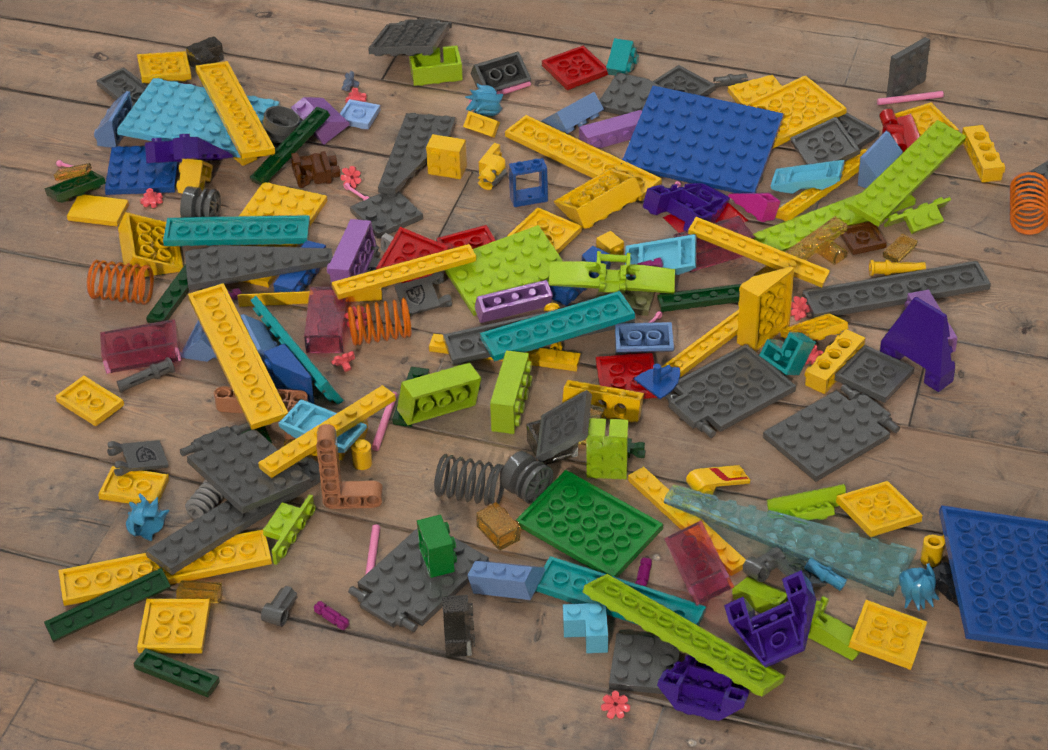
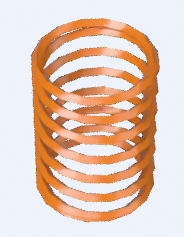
M1036 172L1021 173L1014 177L1010 184V223L1019 233L1026 235L1038 234L1048 227V180ZM1032 175L1040 178L1042 181L1036 178H1023L1018 181L1016 180L1022 176ZM1028 180H1030V181H1036V182H1038V183H1040V184L1042 185V186H1040V185L1034 184V183H1025V184H1020L1019 186L1015 187V186H1016L1017 184H1019L1020 182H1022V181H1028ZM1024 186H1035L1041 189L1043 192L1031 188L1022 189L1019 191H1017V189ZM1032 191L1041 194L1042 196H1038L1036 194H1024L1020 196L1017 195L1022 192ZM1028 196H1029V197H1036V199H1022V198H1023V197H1028ZM1040 209L1039 211L1034 212V213H1022V212H1019V210L1032 211V210ZM1043 212L1040 216L1032 219H1024L1016 215L1017 213L1022 216H1034ZM1043 217L1042 220L1034 224H1023L1016 220L1032 222ZM1043 223L1040 227L1032 230H1024L1017 226L1033 227Z
M96 259L89 268L87 291L91 299H97L100 296L102 300H106L109 296L111 301L117 298L119 302H123L126 298L128 303L134 300L136 304L141 302L142 305H145L152 296L154 275L149 265L141 267L139 264L132 266L130 263L126 265L122 262L115 264L113 261L107 263L104 260L100 262ZM95 263H98L97 266H96L95 269H94V272H93V275H92V280H91V274H92L93 267H94ZM110 265H114L112 271L110 270ZM118 266H122V267H123V268L121 269L120 273H119ZM126 267H131L129 273L127 272ZM99 268L100 280L97 292L95 294L94 284L96 274ZM135 268H139V269H140V270L138 271V273H137V276H136ZM148 269L150 289L146 301H143L145 292L144 273ZM116 270V290L114 297L112 298L111 287L113 276ZM108 271V287L104 297L103 281L105 273ZM124 273L125 288L123 296L120 298V284ZM133 273V291L129 300V282ZM137 286H138V296H139V300H137Z
M402 298L401 300L404 332L396 300L392 301L395 333L387 301L383 302L386 334L380 316L379 305L375 302L377 336L369 304H366L368 337L361 307L357 305L359 338L356 331L353 309L349 306L348 319L353 345L356 346L358 344L360 346L363 336L367 344L371 343L372 335L377 343L380 341L381 334L386 342L389 340L390 333L395 340H397L399 332L404 339L406 337L410 338L412 330L406 299Z

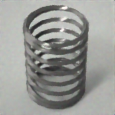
M444 454L437 465L434 492L437 497H441L446 488V496L450 499L456 487L455 496L457 501L462 498L465 490V500L469 502L475 489L474 501L478 504L482 499L485 487L484 504L488 506L491 502L493 508H495L500 503L504 491L500 484L498 498L495 502L496 482L499 473L501 475L504 465L497 464L493 467L491 462H487L484 465L482 460L474 463L471 458L465 461L463 457H459L456 460L454 455L448 456ZM450 459H453V466L450 471ZM459 461H462L463 466H462V468H461V471H460V474H459V477H458V480H457V474H458V466H457V464H458ZM471 462L472 469L466 484L467 465ZM480 464L481 471L475 488L476 468ZM490 466L491 472L485 487V470ZM445 468H446L443 485H442V487H441L443 474H444V471H445Z

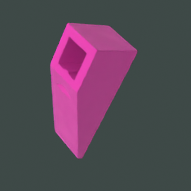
M734 193L728 195V197L734 200L735 204L742 206L746 212L754 215L760 222L775 220L781 202L770 193Z

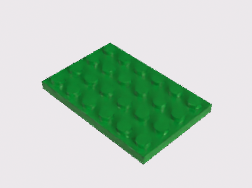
M567 470L515 520L516 526L592 570L617 578L663 530V523Z

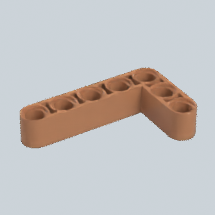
M221 386L215 389L214 398L218 411L243 413L231 387ZM277 389L288 412L300 400L308 402L307 393L304 391ZM284 431L285 440L288 443L296 439Z
M330 424L319 426L316 446L324 506L329 509L376 508L382 503V484L380 482L341 481L336 429Z

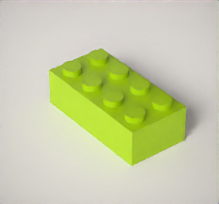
M506 350L490 402L491 431L515 434L516 427L520 426V413H524V400L528 399V387L532 385V375H529L532 369V361H529V353Z
M471 363L403 381L401 383L397 411L407 425H411L475 406L481 377Z

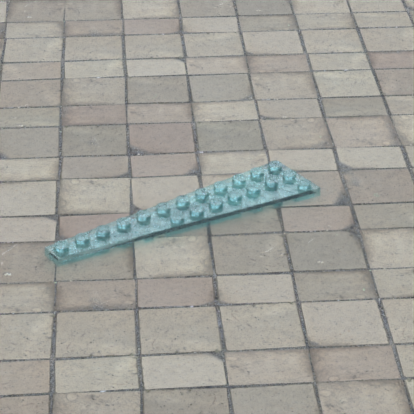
M672 485L664 498V503L772 548L778 547L782 552L808 562L812 557L825 567H831L832 571L836 574L892 597L900 585L899 575L910 567L917 552V549L892 542L891 545L879 542L877 538L871 537V540L859 537L858 533H843L835 527L825 526L771 510H768V512L756 509V506L752 505L748 507L737 504V501L730 499L729 501L719 500L715 495L704 494L700 491Z

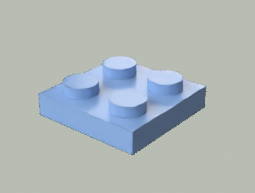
M349 99L340 114L349 122V126L369 129L381 109L378 104Z

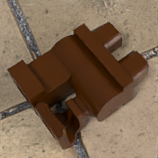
M322 151L320 154L313 153L310 156H299L298 153H291L292 170L299 188L309 185L310 180H314L315 184L325 182L326 184H331L332 178L340 177L339 165L337 166L336 155L327 156L326 151Z

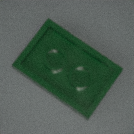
M91 170L44 189L47 196L62 203L68 201L70 197L84 195L88 190H97L106 182L103 176Z

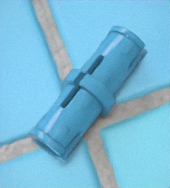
M812 557L805 565V570L820 578V581H825L839 591L843 589L847 582V579L832 571L831 567H825Z

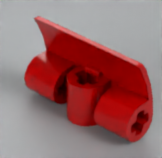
M885 109L879 114L883 126L882 134L888 131L903 152L920 137L912 114L896 118L892 109Z

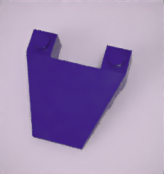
M179 134V138H173L172 141L152 138V142H145L146 163L182 162V159L212 161L233 158V154L199 137H190V134Z
M703 183L685 184L684 187H678L677 184H673L671 188L657 185L647 188L643 208L653 215L668 212L685 221L683 230L688 232L696 217L714 224L729 202L730 197Z
M914 297L881 340L880 352L898 360L906 356L925 368L924 384L937 392H940L954 381L955 362L951 360L953 350L948 342L950 332L947 315L920 298Z
M802 570L782 579L789 601L755 616L754 609L744 597L724 605L729 623L765 668L805 651L817 599L811 582Z

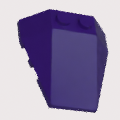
M689 654L685 656L684 661H677L671 670H664L657 684L675 710L687 715L701 716L707 720L720 721L744 708L749 697V689L734 683L729 677L715 672L713 668L705 663L698 662Z

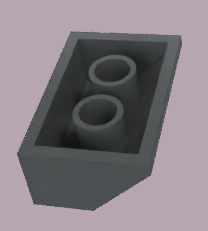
M519 51L474 64L470 73L476 87L477 83L482 86L488 85L493 87L496 92L531 81Z

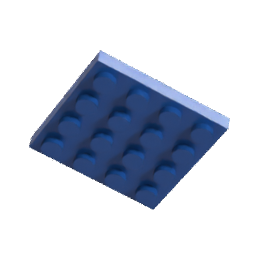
M145 146L112 147L105 194L147 193L146 190L152 188L156 193H174L179 162L146 163Z

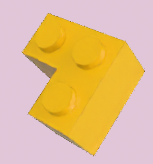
M182 159L179 165L180 180L177 181L178 193L183 194L187 186L199 187L203 191L205 182H211L213 165L203 160Z

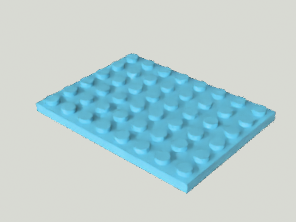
M153 78L117 129L118 135L152 141V138L172 141L173 138H179V134H190V137H199L233 154V157L241 158L205 88L192 84H182L176 81ZM247 96L262 125L266 109L272 106H280L279 101Z

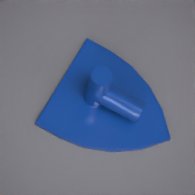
M654 364L653 369L639 374L634 380L657 398L662 399L677 386L680 378V368L671 367L670 365L661 367L660 364Z

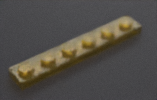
M834 216L788 249L786 253L807 260L846 232L848 225ZM766 265L754 275L765 274L777 269Z

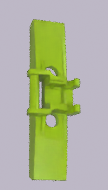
M597 251L596 262H550L549 286L599 289V292L614 293L620 291L625 294V290L674 293L675 269L630 264L631 253L614 255L601 254V251ZM601 261L624 262L626 265H621L620 270L606 269V264L601 263ZM597 272L599 276L597 278H591L589 276V273ZM626 275H635L636 279L630 281L626 278Z
M749 577L732 589L734 600L744 597L752 608L759 613L789 601L785 592ZM822 596L820 601H816L808 638L853 661L860 653V651L848 647L854 629L824 613L829 599Z

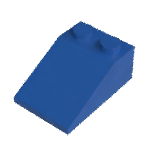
M282 344L265 351L263 363L276 389L304 391L307 393L308 402L314 404L311 376L288 347Z

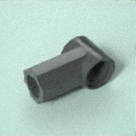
M775 547L759 558L751 556L744 562L743 572L758 582H764L772 571H766L761 566V564L767 562L765 557L771 555L774 559H784L785 555L780 548Z
M289 586L281 588L273 601L264 605L261 612V620L283 627L287 622L289 610L298 598L297 592Z

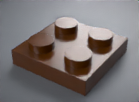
M869 221L839 228V234L852 255L887 247V242L876 225Z

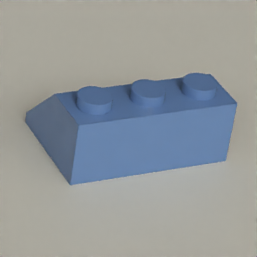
M126 91L113 102L110 109L107 110L105 117L101 120L100 125L95 129L94 137L97 141V146L118 147L124 136L118 135L117 129L132 109L130 91Z
M595 92L543 119L541 122L567 134L574 130L573 126L578 125L580 127L587 123V118L593 120L600 116L598 112L604 110Z
M885 131L860 157L858 186L867 188L903 153L888 131Z
M245 314L240 315L262 361L265 360L264 352L278 346L277 342L273 341L271 331L266 329L264 323Z
M198 320L179 356L186 359L208 362L212 358L217 357Z
M672 322L619 323L615 325V353L674 351Z
M475 561L467 576L473 594L531 600L545 572V567Z

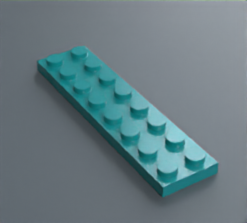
M310 215L167 218L163 243L164 246L304 244L309 236Z
M618 291L480 333V339L495 362L504 359L506 350L524 353L635 319V312L622 293Z
M257 296L252 298L250 301L255 306L252 309L259 317L263 315L261 320L267 327L272 326L269 330L276 338L280 336L278 341L289 347L288 349L307 369L306 371L311 376V380H316L314 384L322 393L325 390L323 394L330 402L334 400L337 405L344 401L274 315Z
M549 557L544 566L545 572L535 590L536 592L573 604L600 603L593 601L588 595L584 594L583 588L584 585L605 575L604 573L558 558ZM614 577L698 626L706 613V606ZM606 606V615L628 621L624 616L609 610Z

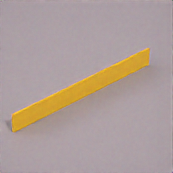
M382 289L371 290L339 300L334 290L238 294L239 307L254 306L250 300L255 296L265 306L382 300Z

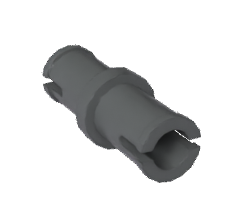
M744 73L714 77L713 82H720L713 84L716 85V88L747 82L748 79H741L748 78V76Z

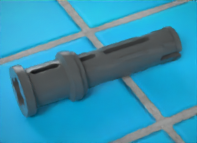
M166 357L164 361L157 364L152 363L149 368L116 381L117 386L123 392L153 378L158 380L160 376L169 372L174 373L175 368L171 359Z

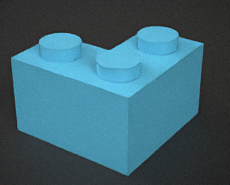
M601 603L563 604L564 638L585 637L586 653H608L606 606Z

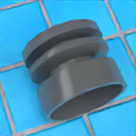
M272 106L266 109L262 121L263 127L275 150L299 126L300 121L295 111L283 106Z
M187 186L184 189L180 203L181 218L219 217L221 209L219 190L205 188L202 191L201 188Z
M519 451L512 455L505 463L500 475L501 486L509 492L516 494L518 498L523 499L528 504H532L552 484L553 470L551 467L544 465L541 461H537L535 457L525 451Z

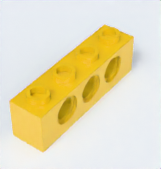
M983 125L963 127L962 134L966 136L963 146L981 183L1002 180L1003 173H1005V164L1001 162L999 152H996L994 142H991L988 131L985 130Z
M847 329L841 335H837L835 341L826 347L825 352L816 358L814 364L811 367H807L804 374L806 377L805 386L826 394L837 382L835 381V374L865 345L866 338Z
M567 380L563 389L562 403L587 390L592 394L591 416L602 415L608 419L619 418L628 420V422H638L641 416L644 393ZM598 400L605 401L606 405L600 404ZM621 403L626 408H620L617 404Z

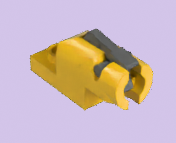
M494 143L479 161L478 179L480 180L478 184L486 190H491L507 175L505 159L502 157L500 144Z

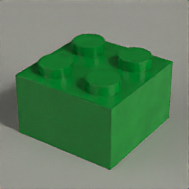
M441 514L417 520L419 550L430 578L455 572L454 563H457V557L453 549L456 548L454 537L449 535L450 528L448 522L443 521Z

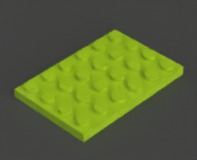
M537 225L473 249L476 255L475 262L444 271L473 316H475L477 313L474 307L478 296L547 280L549 285L550 262L563 260L540 226Z

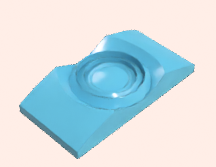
M844 160L778 168L775 170L770 186L772 190L792 194L800 189L816 188L823 190L840 181L845 163Z
M696 235L627 245L625 255L631 253L630 264L635 265L661 258L663 268L675 269V275H680L696 268ZM629 274L626 275V278H627V279H633V280L636 279L635 275H634V276H630Z
M300 400L279 422V427L297 439L337 413ZM360 422L338 436V453H345L366 430L367 425Z

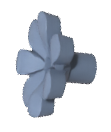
M353 71L346 72V79L343 81L341 90L348 92L351 86L358 88L359 82L354 80Z

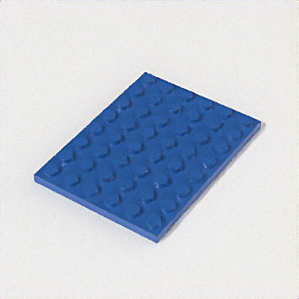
M652 86L622 160L653 175L692 184L703 183L711 188L732 193H756L783 121L784 113Z
M941 505L939 515L965 638L1048 650V521Z

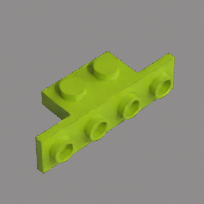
M940 197L931 204L926 202L919 205L917 209L909 208L900 215L898 213L892 214L888 217L884 227L886 228L905 221L911 234L942 224L944 219L939 209L945 207L951 201V198L943 199Z
M843 484L768 499V519L772 520L790 516L796 523L800 524L807 523L812 519H827L828 516L835 515L834 507L839 506L836 503V498L838 495L846 493V487Z
M309 494L300 508L282 502L263 529L264 536L278 540L272 549L273 564L278 565L280 560L286 556L288 548L291 544L295 543L298 533L305 528L306 521L314 514L316 506L313 495Z

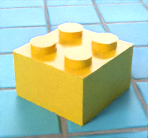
M432 134L426 146L428 174L461 179L467 168L466 140Z

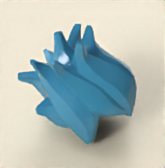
M477 83L478 90H470L472 95L465 97L472 100L466 110L471 111L475 109L473 113L485 116L499 114L502 110L500 102L503 94H497L491 86H482Z
M140 493L141 503L129 502L132 510L128 512L126 528L129 534L134 537L141 536L146 540L152 541L153 534L163 528L169 510H159L158 497L150 504Z
M929 563L926 564L927 570L924 568L906 569L899 575L898 579L902 596L905 598L904 608L908 607L912 599L918 611H920V604L925 609V600L932 607H934L932 599L939 600L935 593V573Z

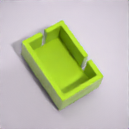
M458 46L443 47L444 62L442 63L440 60V47L436 48L431 55L425 56L422 53H417L416 55L409 56L414 86L463 80L462 62Z
M589 418L588 437L586 438L587 478L627 480L628 420L610 419L609 436H605L606 419Z

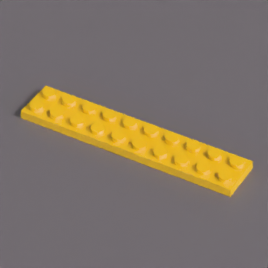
M228 61L196 65V73L241 159L275 154L274 145Z
M525 115L505 130V137L591 178L600 175L610 168L635 176L642 195L637 198L639 201L645 198L647 188L662 184V178L528 115Z
M224 283L189 293L188 299L251 430L281 421L288 414V411Z
M262 529L235 535L173 575L164 569L163 571L171 585L270 565L272 561L267 539L263 535ZM146 553L58 570L63 604L67 606L90 601L162 567L149 559Z

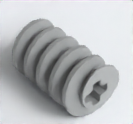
M204 480L199 489L186 502V511L196 520L214 509L219 501L223 499V495L207 480Z

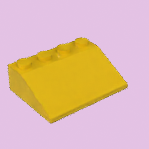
M610 168L554 200V204L572 222L587 229L592 227L595 222L606 219L612 212L621 210L624 205L635 202L642 195L635 176Z
M125 212L118 227L124 265L127 263L132 264V266L139 264L141 267L149 265L153 270V275L180 272L183 268L180 246H164L163 238L166 222ZM126 267L128 273L131 267ZM135 268L136 276L140 270L139 268ZM148 269L144 273L145 277L150 276Z
M793 267L753 276L741 284L739 288L737 344L741 346L747 344L757 352L765 345L767 339H773L780 333V329L790 325L794 277Z

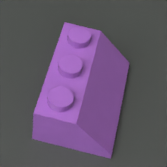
M303 97L291 107L298 114L301 121L316 107L325 109L330 114L329 118L313 134L323 145L350 125L324 98Z

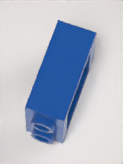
M543 158L509 164L510 199L514 207L548 202L547 166ZM539 172L538 187L516 190V176Z

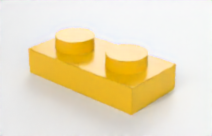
M469 111L463 127L495 138L500 122Z

